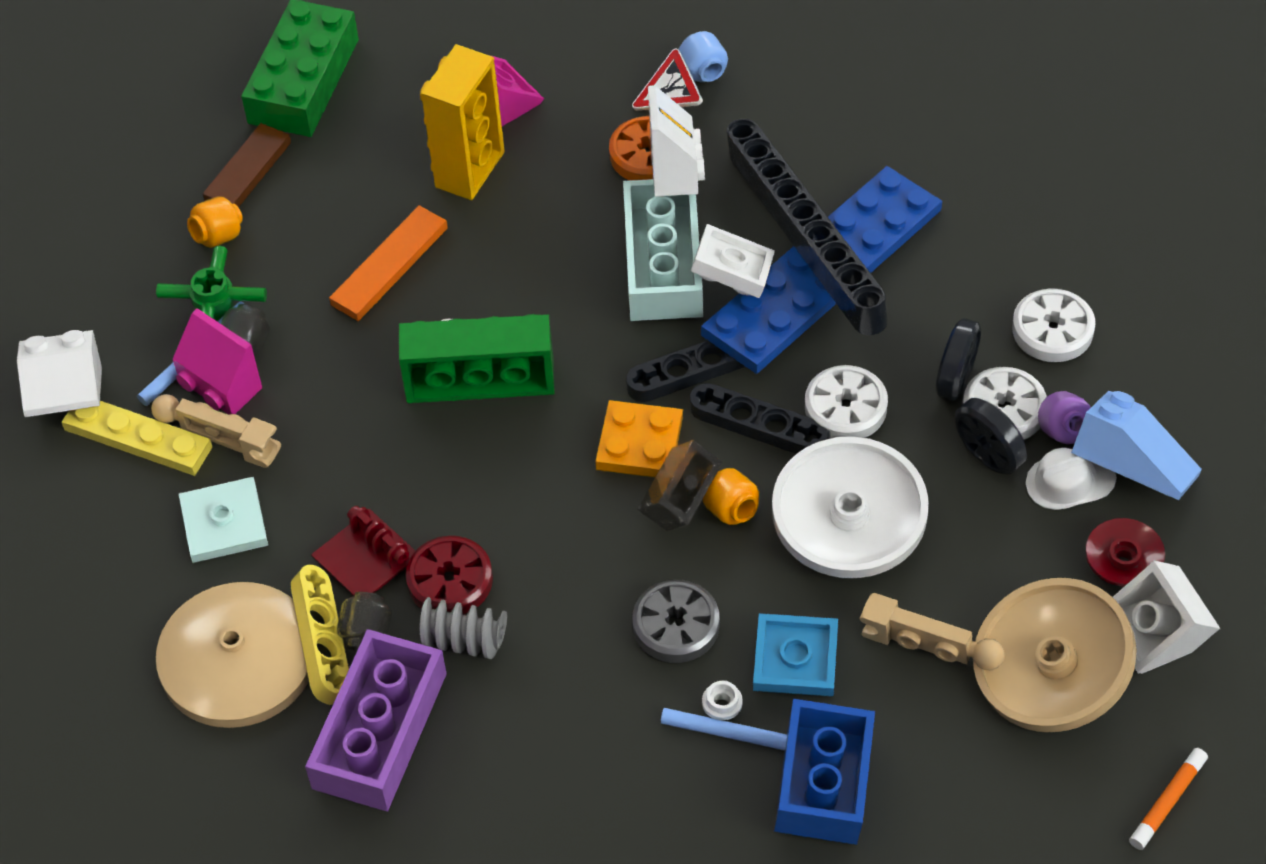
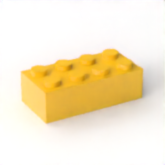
M455 44L448 56H444L440 60L438 69L431 80H427L423 84L420 100L423 103L424 124L426 125L428 136L427 147L430 150L431 171H433L435 187L472 201L505 150L494 57Z

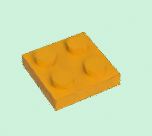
M609 400L595 461L596 470L671 479L683 420V409Z

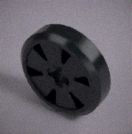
M962 318L955 324L944 349L937 374L936 392L939 397L955 401L962 395L971 375L980 345L982 329L979 322Z
M970 398L956 410L955 423L960 438L968 450L985 466L998 473L1012 474L1025 463L1027 452L1023 437L1012 420L1001 409L986 400Z

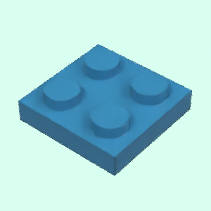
M759 613L753 691L834 696L838 619Z

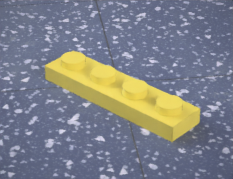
M100 401V406L69 410L62 420L65 431L193 476L197 474L213 448L209 438Z

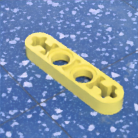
M306 565L292 579L291 592L310 688L319 701L333 705L349 667L329 576L318 566ZM310 611L319 613L323 617L325 624L315 621ZM317 644L327 647L331 657L321 654Z

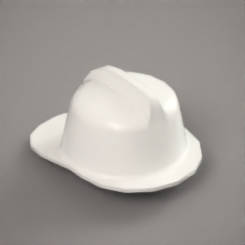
M1058 448L1045 454L1039 462L1033 465L1027 474L1026 488L1029 496L1038 505L1046 509L1061 510L1106 497L1114 489L1117 478L1116 473L1071 453L1072 449Z

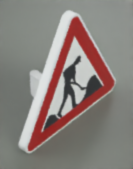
M675 48L670 52L632 103V107L636 111L649 110L648 86L654 85L680 107L697 106L703 102L679 49Z

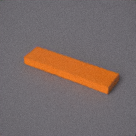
M419 205L329 297L330 305L359 322L448 229L447 220Z

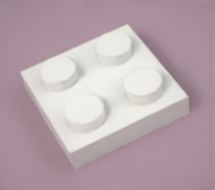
M707 224L691 271L699 274L700 277L707 281H717L732 287L740 294L760 298L775 251Z

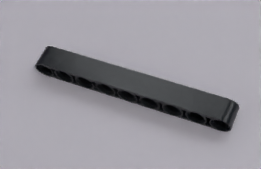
M738 119L731 122L726 130L731 161L855 330L864 335H875L884 331L887 327V310L883 289L757 123L750 119Z

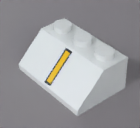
M655 85L648 86L655 197L698 194V181L705 180L700 129H693L692 116Z

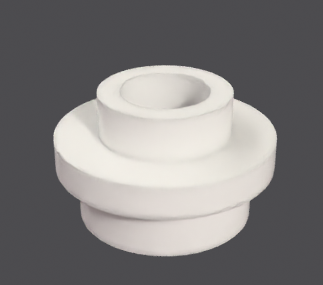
M717 681L704 691L702 706L705 713L711 718L729 720L738 715L742 708L743 699L741 692L735 685L728 681ZM719 700H725L729 704L718 705L716 704V702Z

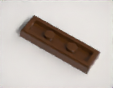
M260 123L202 193L204 201L220 196L225 197L232 204H236L239 207L291 144L290 135Z

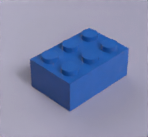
M793 699L788 723L774 832L857 845L863 824L875 711Z

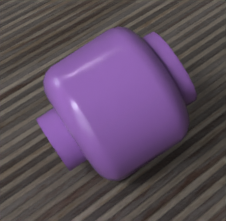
M1067 391L1054 392L1047 396L1038 410L1039 425L1044 433L1057 442L1075 444L1085 414L1091 406L1083 398Z

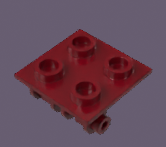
M356 505L347 513V517L350 519L349 525L313 552L311 557L362 604L407 567L415 550L371 509L366 507L360 508Z

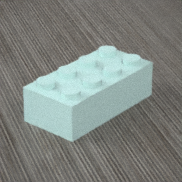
M653 179L623 181L630 321L703 317L702 277L691 271L699 247L696 194L655 197Z

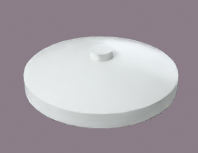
M849 436L830 438L812 444L797 453L785 465L774 486L772 515L774 527L782 544L802 564L829 576L863 578L892 569L915 550L926 529L929 503L926 486L921 475L904 455L879 441Z

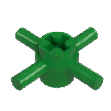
M215 246L210 267L197 271L191 279V285L158 283L156 295L157 298L191 299L196 309L198 308L218 321L233 308V301L266 302L267 290L266 288L232 286L231 281L224 274L228 250L223 246Z

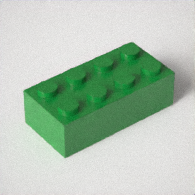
M290 0L241 95L248 124L259 126L262 123L279 131L312 137L359 40L354 11L300 0Z
M549 314L399 323V363L407 403L555 395L554 359Z

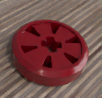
M442 536L424 543L413 553L407 564L406 581L409 594L419 608L422 609L427 597H430L432 609L436 610L442 599L446 600L447 612H452L456 602L462 605V614H466L472 605L478 607L487 598L492 587L493 574L490 559L479 544L465 537ZM453 571L454 580L445 581V572Z

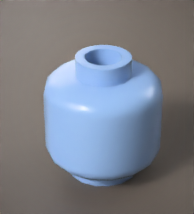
M707 31L696 32L689 35L679 47L694 81L712 82L724 73L728 62L727 52L714 34Z

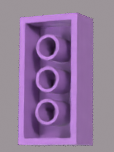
M366 630L305 766L312 790L388 812L447 673L442 650L376 631Z

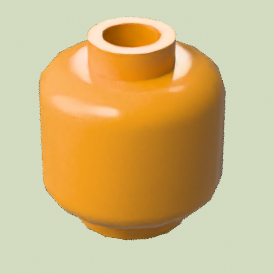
M217 196L201 202L191 209L190 217L187 220L188 231L197 243H201L205 247L214 248L235 239L239 235L240 223L243 220L242 213L236 204H232L225 197Z
M725 468L709 477L705 484L702 498L705 507L720 521L728 525H737L750 520L757 512L759 490L740 471L734 468Z

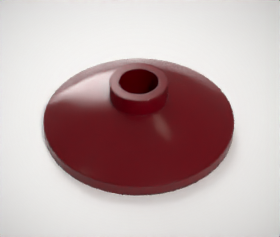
M1129 518L1107 520L1094 528L1087 539L1085 553L1090 568L1102 580L1116 586L1125 587L1153 561L1163 563L1165 561V547L1160 536L1150 526L1138 520ZM1126 557L1129 561H1122L1118 558Z

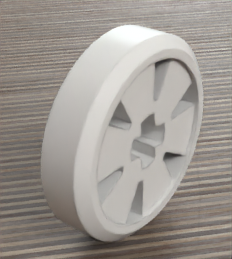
M1042 289L1024 297L1014 311L1012 323L1013 336L1018 346L1028 355L1047 362H1064L1083 354L1092 342L1095 329V317L1090 306L1076 294L1061 289ZM1056 322L1058 327L1050 328L1049 323Z
M851 365L834 366L817 374L806 389V416L826 428L828 438L849 436L866 438L876 432L886 418L888 395L885 386L876 375L866 369ZM842 400H851L850 406H842Z
M994 367L980 372L971 379L964 392L963 404L970 398H979L994 404L1012 420L1021 433L1023 440H1025L1040 429L1038 410L1047 396L1039 381L1027 372L1012 367ZM1006 401L1011 403V405H1006L1004 408L998 406V404L1003 405Z

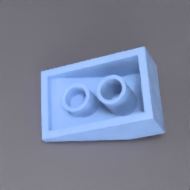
M1108 391L1086 412L1071 452L1177 500L1184 495L1199 477L1202 470L1144 405L1135 402L1132 396L1120 391Z

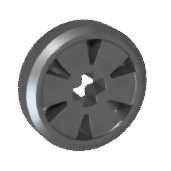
M668 580L651 586L637 600L632 615L633 632L639 646L648 655L664 662L682 663L702 656L713 646L719 634L720 616L715 599L706 589L690 581ZM675 616L678 620L683 617V624L677 626L674 622L672 625H669V618Z

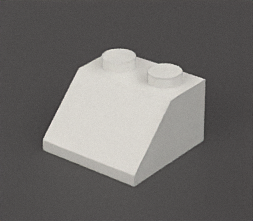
M71 330L63 335L51 337L33 336L24 341H19L17 365L25 417L100 406L102 366L93 330L84 332Z
M1153 561L1113 596L1125 612L1134 632L1137 649L1135 664L1137 673L1143 674L1192 653L1220 629L1181 568L1176 565Z

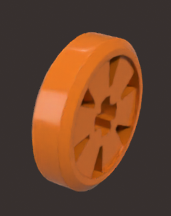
M649 116L630 119L617 127L611 135L609 141L610 162L614 170L627 180L653 179ZM649 147L650 151L646 152L645 148Z

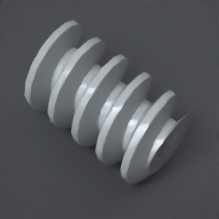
M427 597L420 615L419 630L422 645L432 647L436 642L438 649L446 651L452 645L453 651L459 654L467 647V651L471 656H477L482 650L485 658L492 659L504 639L507 612L502 611L498 620L495 621L493 620L492 609L487 608L483 617L478 618L477 606L472 605L467 615H463L462 605L456 602L452 612H447L446 600L442 599L436 610L432 609L431 598Z

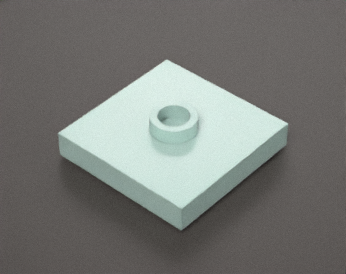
M254 477L179 494L192 563L268 546Z

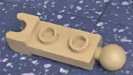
M168 394L158 396L151 406L152 415L157 421L170 423L177 420L180 423L181 429L204 436L213 443L241 452L245 461L267 468L273 462L281 447L279 441L271 438L276 432L277 427L254 417L250 422H247L236 414L227 415L216 411L203 402L194 403L182 398L179 403L177 398Z
M872 593L863 608L860 621L866 625L861 635L870 640L888 645L892 639L907 649L915 650L919 648L934 653L938 658L947 662L958 661L967 664L969 658L972 657L977 666L983 670H994L1004 660V649L998 641L987 638L979 642L972 641L971 631L898 608V601Z

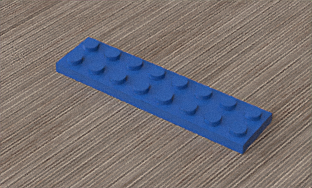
M886 166L830 214L828 218L871 273L941 211L943 201ZM793 246L770 266L766 284L760 298L739 293L701 326V336L758 374L829 311L836 302Z

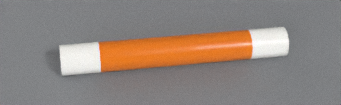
M1193 749L1132 834L1129 842L1133 847L1139 850L1144 849L1206 762L1208 755L1202 749Z

